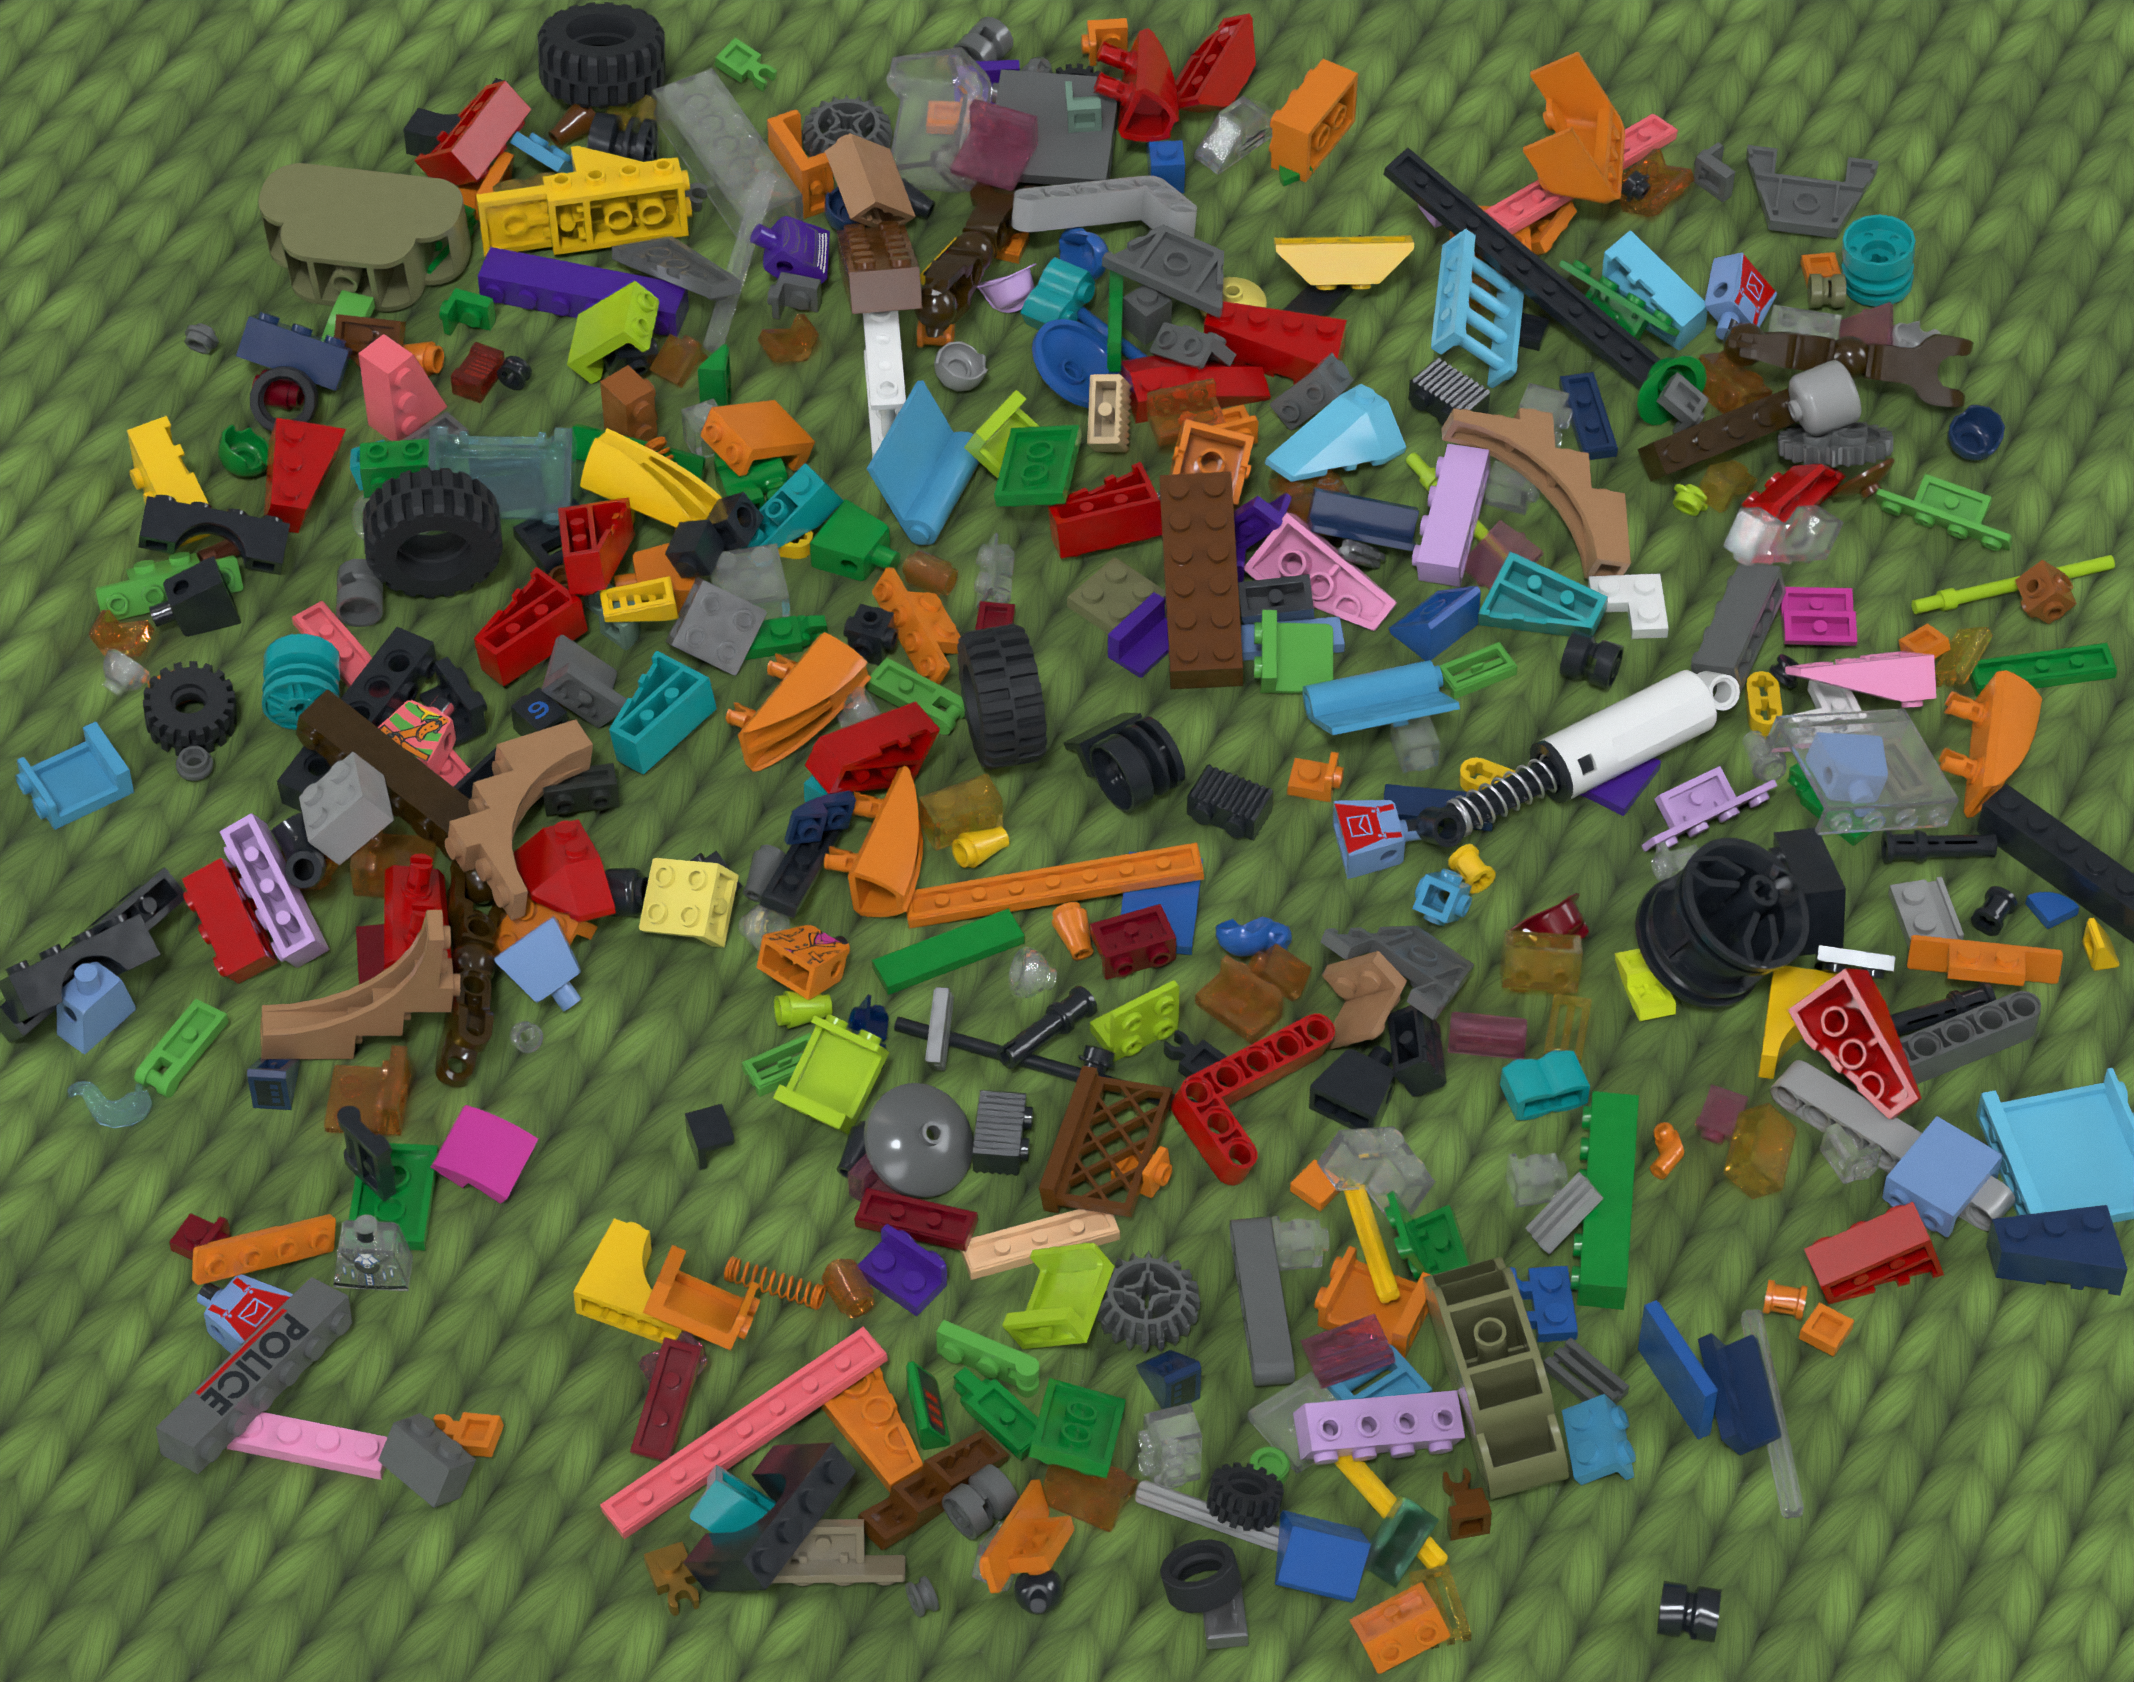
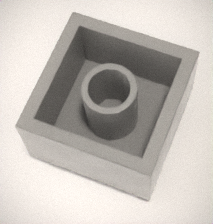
M354 752L344 760L336 762L325 776L318 782L309 785L299 797L308 842L338 865H341L394 820L384 775Z

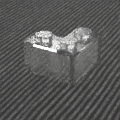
M1394 1126L1339 1130L1317 1162L1337 1191L1365 1188L1385 1217L1387 1216L1384 1208L1390 1206L1386 1193L1395 1190L1410 1215H1412L1435 1183L1434 1179L1425 1169L1424 1163L1416 1157L1405 1142L1404 1136Z

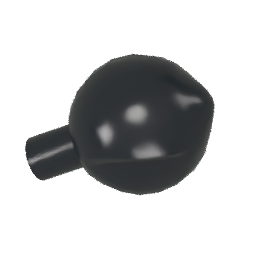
M1052 1568L1040 1575L1021 1573L1014 1584V1595L1018 1604L1028 1613L1036 1615L1047 1614L1054 1610L1061 1602L1064 1593L1062 1579Z

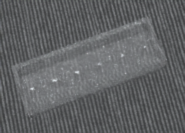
M713 68L652 90L654 119L698 183L708 187L707 196L742 246L751 244L750 237L752 231L758 224L771 228L783 216L803 221L801 192Z

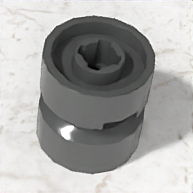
M986 16L981 18L971 28L969 33L965 34L954 45L952 49L953 59L955 62L1001 60L1012 49L1013 37L1001 21Z
M366 559L346 561L339 566L337 571L336 615L340 621L354 627L373 625L383 615L382 593L384 583L373 574V571L367 565Z
M987 1464L970 1476L968 1485L961 1483L942 1498V1505L955 1528L963 1536L974 1540L993 1525V1519L1001 1520L1008 1515L1017 1503L1018 1496L1008 1478L997 1467Z

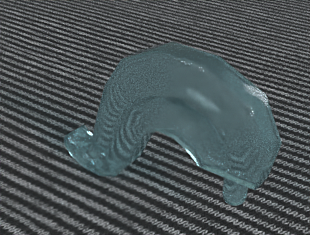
M80 1081L67 1088L69 1097L72 1098L75 1095L83 1097L92 1117L100 1125L112 1128L131 1126L147 1117L152 1107L148 1090L143 1091L141 1084H136L135 1092L127 1093L121 1099L114 1101L106 1099L99 1088L92 1082Z

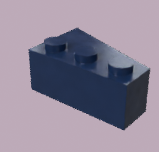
M261 311L259 314L248 317L236 354L237 357L272 369L279 366H292L304 371L315 384L335 391L340 389L352 353V349L345 347V340L327 334L325 339L313 335V329L296 323H293L291 327L279 322V317Z
M2107 1205L1992 1219L1986 1247L1996 1278L2046 1285V1281L2071 1284L2070 1289L2083 1290L2084 1286L2108 1289V1294L2121 1295L2128 1269Z

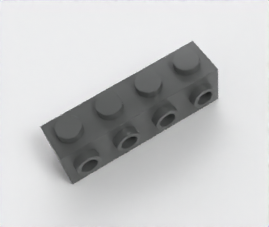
M1739 562L1734 575L1728 578L1726 592L1722 601H1718L1716 604L1715 616L1711 625L1707 626L1704 630L1702 645L1699 651L1693 654L1691 661L1693 673L1699 674L1703 671L1731 675L1738 682L1741 693L1786 593L1780 566ZM1717 685L1714 686V691H1717Z

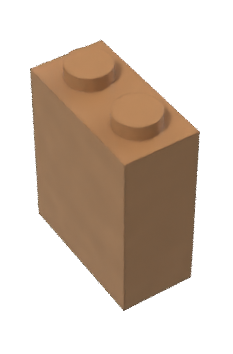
M850 133L837 139L834 145L825 150L851 220L874 228L878 227V223L884 221H897L899 225H905L916 217L889 148Z

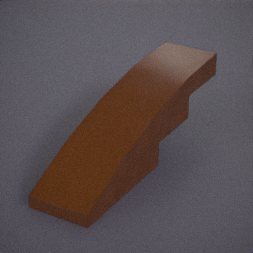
M982 1429L926 1459L922 1471L892 1486L889 1498L859 1513L857 1519H864V1533L881 1550H884L943 1513L945 1510L942 1505V1498L961 1483L968 1485L970 1476L987 1464H992L997 1468L1001 1467L1008 1461L1009 1454Z

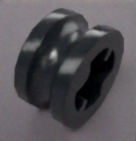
M517 356L506 357L503 365L497 370L499 381L512 390L523 389L526 381L532 375L530 365Z
M1780 654L1777 657L1778 664L1771 665L1769 671L1784 685L1795 688L1798 685V677L1786 674L1785 667L1800 664L1789 656Z

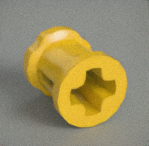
M1473 844L1461 846L1448 860L1450 868L1455 872H1459L1463 876L1465 883L1472 886L1469 893L1474 894L1485 890L1493 883L1496 877L1493 868L1486 866L1480 859L1479 850Z

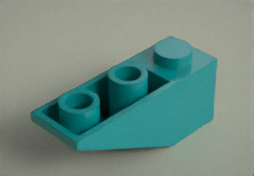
M804 463L759 509L764 519L748 546L739 549L753 562L820 526L844 500L814 470Z

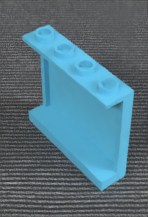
M2113 1068L2107 1069L2104 1083L2002 1103L1996 1090L1981 1093L1976 1117L1988 1146L2003 1155L1999 1173L2003 1183L2010 1188L2015 1196L2013 1207L2017 1216L2107 1205L2113 1223L2134 1219V1112L2131 1111L2128 1104L2126 1086L2122 1081H2118Z

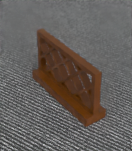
M1082 1066L1039 1186L1043 1210L1059 1213L1061 1206L1132 1217L1143 1185L1142 1172L1151 1160L1174 1095L1173 1089L1101 1077L1098 1075L1097 1068ZM1105 1090L1119 1092L1124 1097V1099L1108 1107L1102 1100ZM1148 1097L1160 1099L1157 1107L1145 1113L1137 1104ZM1131 1106L1137 1117L1120 1125L1113 1115ZM1108 1119L1114 1129L1096 1137L1091 1130L1093 1125ZM1145 1125L1149 1131L1148 1136L1133 1143L1126 1133ZM1121 1137L1127 1147L1109 1155L1103 1145ZM1097 1149L1103 1159L1085 1168L1081 1162L1082 1156ZM1134 1155L1139 1162L1138 1166L1123 1174L1116 1163ZM1110 1167L1116 1178L1098 1186L1092 1176ZM1084 1180L1093 1189L1082 1196L1069 1194L1072 1186ZM1121 1186L1128 1192L1125 1203L1109 1201L1105 1196Z

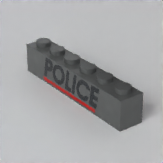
M311 1277L156 1427L161 1455L196 1474H199L209 1463L214 1462L222 1450L236 1437L242 1435L247 1426L262 1411H266L280 1393L288 1386L294 1384L299 1375L313 1361L318 1360L332 1342L347 1332L353 1323L348 1295Z

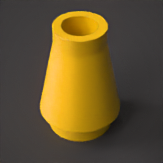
M1001 826L993 829L960 833L958 839L952 842L953 856L961 867L966 868L969 866L970 868H975L999 850L1008 847L1009 837L1006 830Z

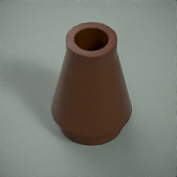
M574 103L556 126L548 132L550 139L556 146L562 148L567 143L589 133L596 113L591 107L584 108Z

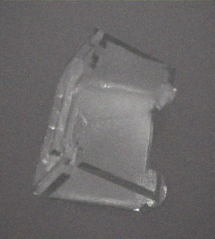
M962 47L892 57L890 72L887 75V83L890 90L900 99L891 153L901 179L905 178L917 189L952 193L971 191L976 184L992 96L989 76Z

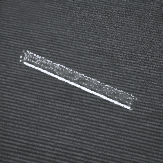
M768 170L759 171L756 175L726 269L727 272L741 280V290L756 246L751 243L750 237L754 228L758 224H763L776 183V175ZM740 294L729 295L725 300L716 301L703 342V347L709 350V352L714 353L722 344H725Z
M1747 1309L1742 1312L1741 1318L1744 1338L1754 1335L1759 1341L1782 1434L1780 1439L1767 1444L1781 1515L1786 1519L1799 1518L1803 1514L1804 1505L1763 1313L1759 1309Z

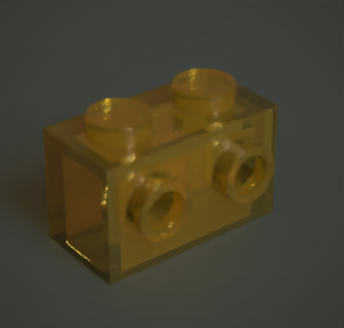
M987 773L919 797L921 827L935 851L951 846L953 840L958 839L960 833L993 829L998 826L1003 827V799Z
M1505 930L1500 963L1502 988H1508L1514 992H1527L1529 990L1547 991L1553 995L1577 993L1583 956L1580 936Z
M1769 1102L1740 1111L1723 1174L1752 1200L1781 1191L1785 1182L1797 1128Z

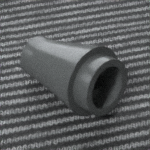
M761 845L759 850L754 851L747 883L743 890V894L748 899L760 902L764 890L786 855L782 850L771 845Z

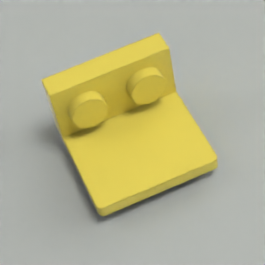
M654 858L650 869L639 929L646 933L695 937L710 946L724 948L739 875L718 863Z

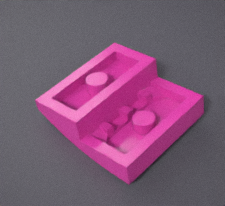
M1785 587L1786 593L1780 604L1784 644L1857 646L1856 611H1853L1852 588Z
M465 1105L461 1109L430 1167L461 1188L469 1183L501 1204L508 1198L538 1138L498 1116Z

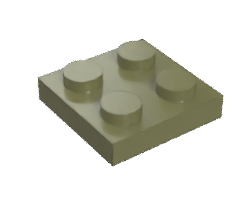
M1113 557L1067 597V607L1109 634L1153 592L1165 598V590L1116 557Z

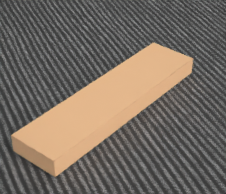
M1077 1209L973 1237L967 1251L960 1250L970 1279L973 1280L1034 1263L1030 1259L1031 1252L1034 1249L1082 1243H1095L1099 1246L1120 1240V1230L1113 1214Z

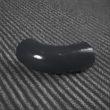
M300 812L278 824L271 832L287 860L285 874L288 881L298 888H311L316 886L324 877L327 863L325 854L308 842L303 814Z

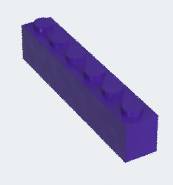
M490 247L478 274L480 295L493 298L494 303L577 318L581 312L636 281L659 299L653 333L677 338L689 310L688 290L665 280Z

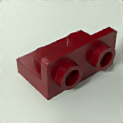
M1161 904L1090 924V935L1102 959V973L1106 980L1115 977H1126L1133 972L1150 967H1161L1176 959V936Z

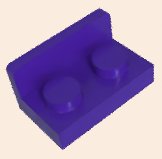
M886 1224L881 1229V1242L856 1266L857 1276L916 1317L947 1286V1266L941 1256L934 1251L925 1250L915 1243L907 1232L896 1230L889 1224Z

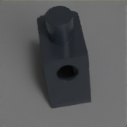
M214 556L166 579L163 586L168 600L149 607L156 627L176 620L183 635L187 637L241 623L234 598Z
M1375 1046L1368 1056L1353 1049L1346 1050L1311 1084L1309 1109L1373 1139L1394 1093L1395 1076L1393 1069L1388 1067L1392 1062V1054L1381 1046Z

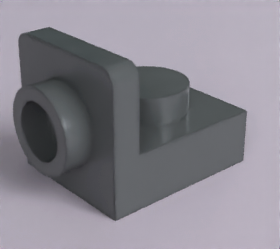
M1718 142L1708 150H1702L1697 155L1694 162L1693 182L1723 203L1732 196L1735 171L1722 163L1724 146Z
M781 272L776 285L772 284L768 292L767 303L772 305L773 318L780 320L785 306L818 313L822 304L821 280Z
M1677 372L1668 380L1657 402L1678 419L1672 429L1674 433H1677L1702 421L1705 416L1702 410L1709 398Z

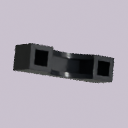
M168 495L147 496L138 548L174 554L186 540L197 535L211 534L228 540L238 549L244 563V568L280 575L290 524L284 523L282 519L275 516L266 515L262 516V518L248 516L245 511L231 508L223 511L212 509L211 505L204 502L196 501L187 504L177 502L175 498Z
M123 913L104 922L107 930L95 935L91 928L72 937L74 945L65 950H62L60 944L39 953L42 960L29 966L27 960H24L5 969L8 977L0 980V990L16 1023L24 1021L62 1002L63 979L75 962H98L117 976L159 956L160 953L141 915L138 914L127 919L126 914Z

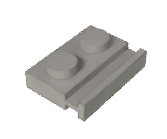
M1937 877L1936 881L1927 882L1924 879L1890 885L1888 895L1908 949L1912 935L1963 940L1964 933L1942 877Z

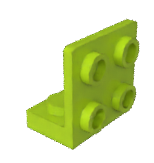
M1173 980L1090 1021V1032L1103 1049L1115 1052L1113 1062L1125 1056H1133L1143 1047L1157 1040H1164L1178 1030L1180 986Z

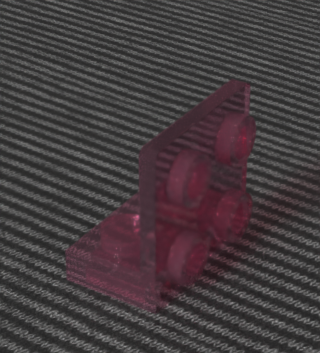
M974 99L969 107L970 132L951 165V173L1012 191L1038 145L1037 116Z

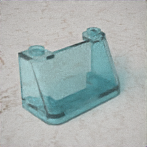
M430 426L428 467L431 470H440V467L450 468L454 473L462 471L469 474L472 480L477 478L496 497L497 504L499 505L500 519L543 520L545 524L560 525L558 508L569 507L573 503L577 459V440L573 428H555L554 436H551V438H547L546 432H538V437L469 436L468 432L460 431L459 438L458 435L448 434V426Z

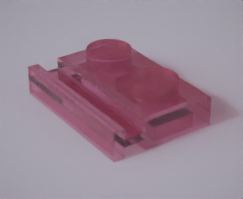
M1375 1314L1300 1340L1303 1352L1314 1376L1318 1380L1320 1389L1396 1362L1393 1350L1389 1346Z

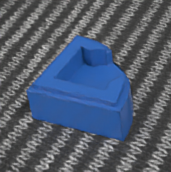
M2038 892L2030 894L2026 898L2025 904L2047 930L2078 915L2079 906L2073 900L2061 894Z

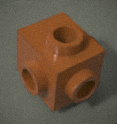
M2044 560L2038 562L2015 580L2023 598L2020 601L2021 606L2031 618L2037 617L2047 624H2051L2077 604L2071 592L2073 589L2071 580L2065 573Z

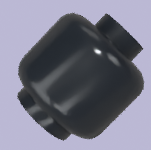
M636 868L607 869L605 875L616 911L615 914L608 916L623 917L641 914L649 878L645 877Z

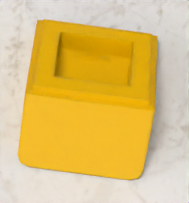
M2089 918L2086 923L2082 943L2091 968L2096 971L2118 967L2119 961L2110 937L2095 918Z

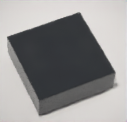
M1522 312L1519 346L1540 351L1549 329L1550 319Z

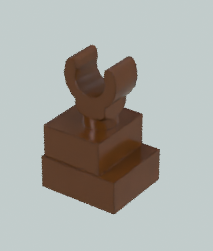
M1467 1468L1463 1469L1462 1482L1460 1483L1452 1482L1448 1472L1443 1473L1442 1488L1445 1493L1452 1497V1506L1448 1507L1447 1531L1450 1541L1490 1534L1492 1512L1488 1500H1486L1482 1487L1470 1489L1471 1473Z

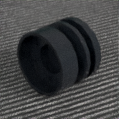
M597 112L590 127L587 148L642 162L657 160L659 154L657 122L653 119H644L641 124L638 117H631L624 131L621 115Z
M1151 716L1140 718L1134 725L1124 727L1121 735L1111 734L1093 744L1090 748V763L1100 788L1111 803L1124 813L1133 812L1149 803L1153 795H1163L1169 789H1174L1181 785L1185 780V767L1176 743L1162 724Z

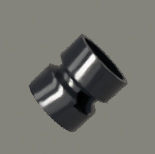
M1574 630L1568 639L1562 656L1560 674L1577 680L1587 677L1589 684L1609 690L1618 674L1623 658L1624 646L1607 640L1596 643L1595 636ZM1594 658L1597 659L1596 665H1592Z
M1664 1581L1657 1634L1680 1637L1684 1632H1689L1693 1640L1714 1643L1722 1589L1698 1586L1692 1592L1687 1584Z

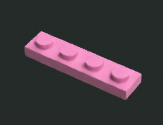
M261 1412L247 1426L242 1435L236 1437L227 1445V1449L382 1480L386 1467L378 1459L387 1437Z

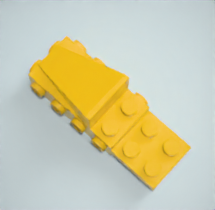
M581 146L571 147L573 172L543 176V185L476 195L484 257L487 255L490 247L515 252L552 247L553 254L559 255L668 236L674 238L689 236L687 218L692 217L690 197H685V191L690 190L689 176L687 170L681 171L678 157L642 162Z

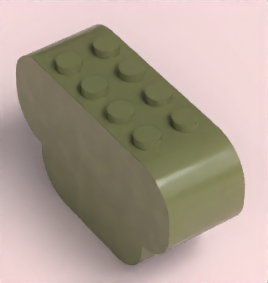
M296 163L283 166L272 172L265 180L259 195L258 204L270 256L278 265L288 269L294 293L302 300L310 303L334 306L341 291L344 290L373 297L375 311L389 312L401 310L419 299L425 285L443 284L459 276L465 269L471 254V240L462 193L456 185L444 179ZM439 240L442 242L443 247L440 251L435 252L434 249ZM449 243L450 253L431 275L428 274L429 265Z
M1499 1256L1423 1277L1427 1306L1452 1389L1458 1392L1462 1420L1489 1500L1568 1479V1463L1554 1413L1548 1378L1511 1268H1506L1502 1257Z

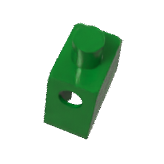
M847 499L842 502L810 542L811 567L858 581L867 580L877 566L882 569L887 567L896 569L901 558L899 552L890 549V529L887 524Z

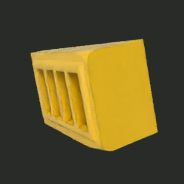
M670 576L599 591L605 622L668 621L679 619ZM612 601H620L621 607L614 609ZM627 601H634L635 605L628 606Z

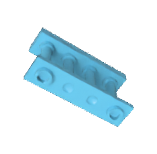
M1464 229L1442 245L1431 349L1439 354H1443L1453 346H1461L1489 365L1487 386L1493 389L1503 381L1512 378L1518 367L1517 357L1524 293L1501 273L1475 257L1476 235ZM1472 271L1498 288L1497 298L1472 282ZM1469 297L1495 314L1494 324L1469 308ZM1466 323L1492 339L1491 350L1466 334Z

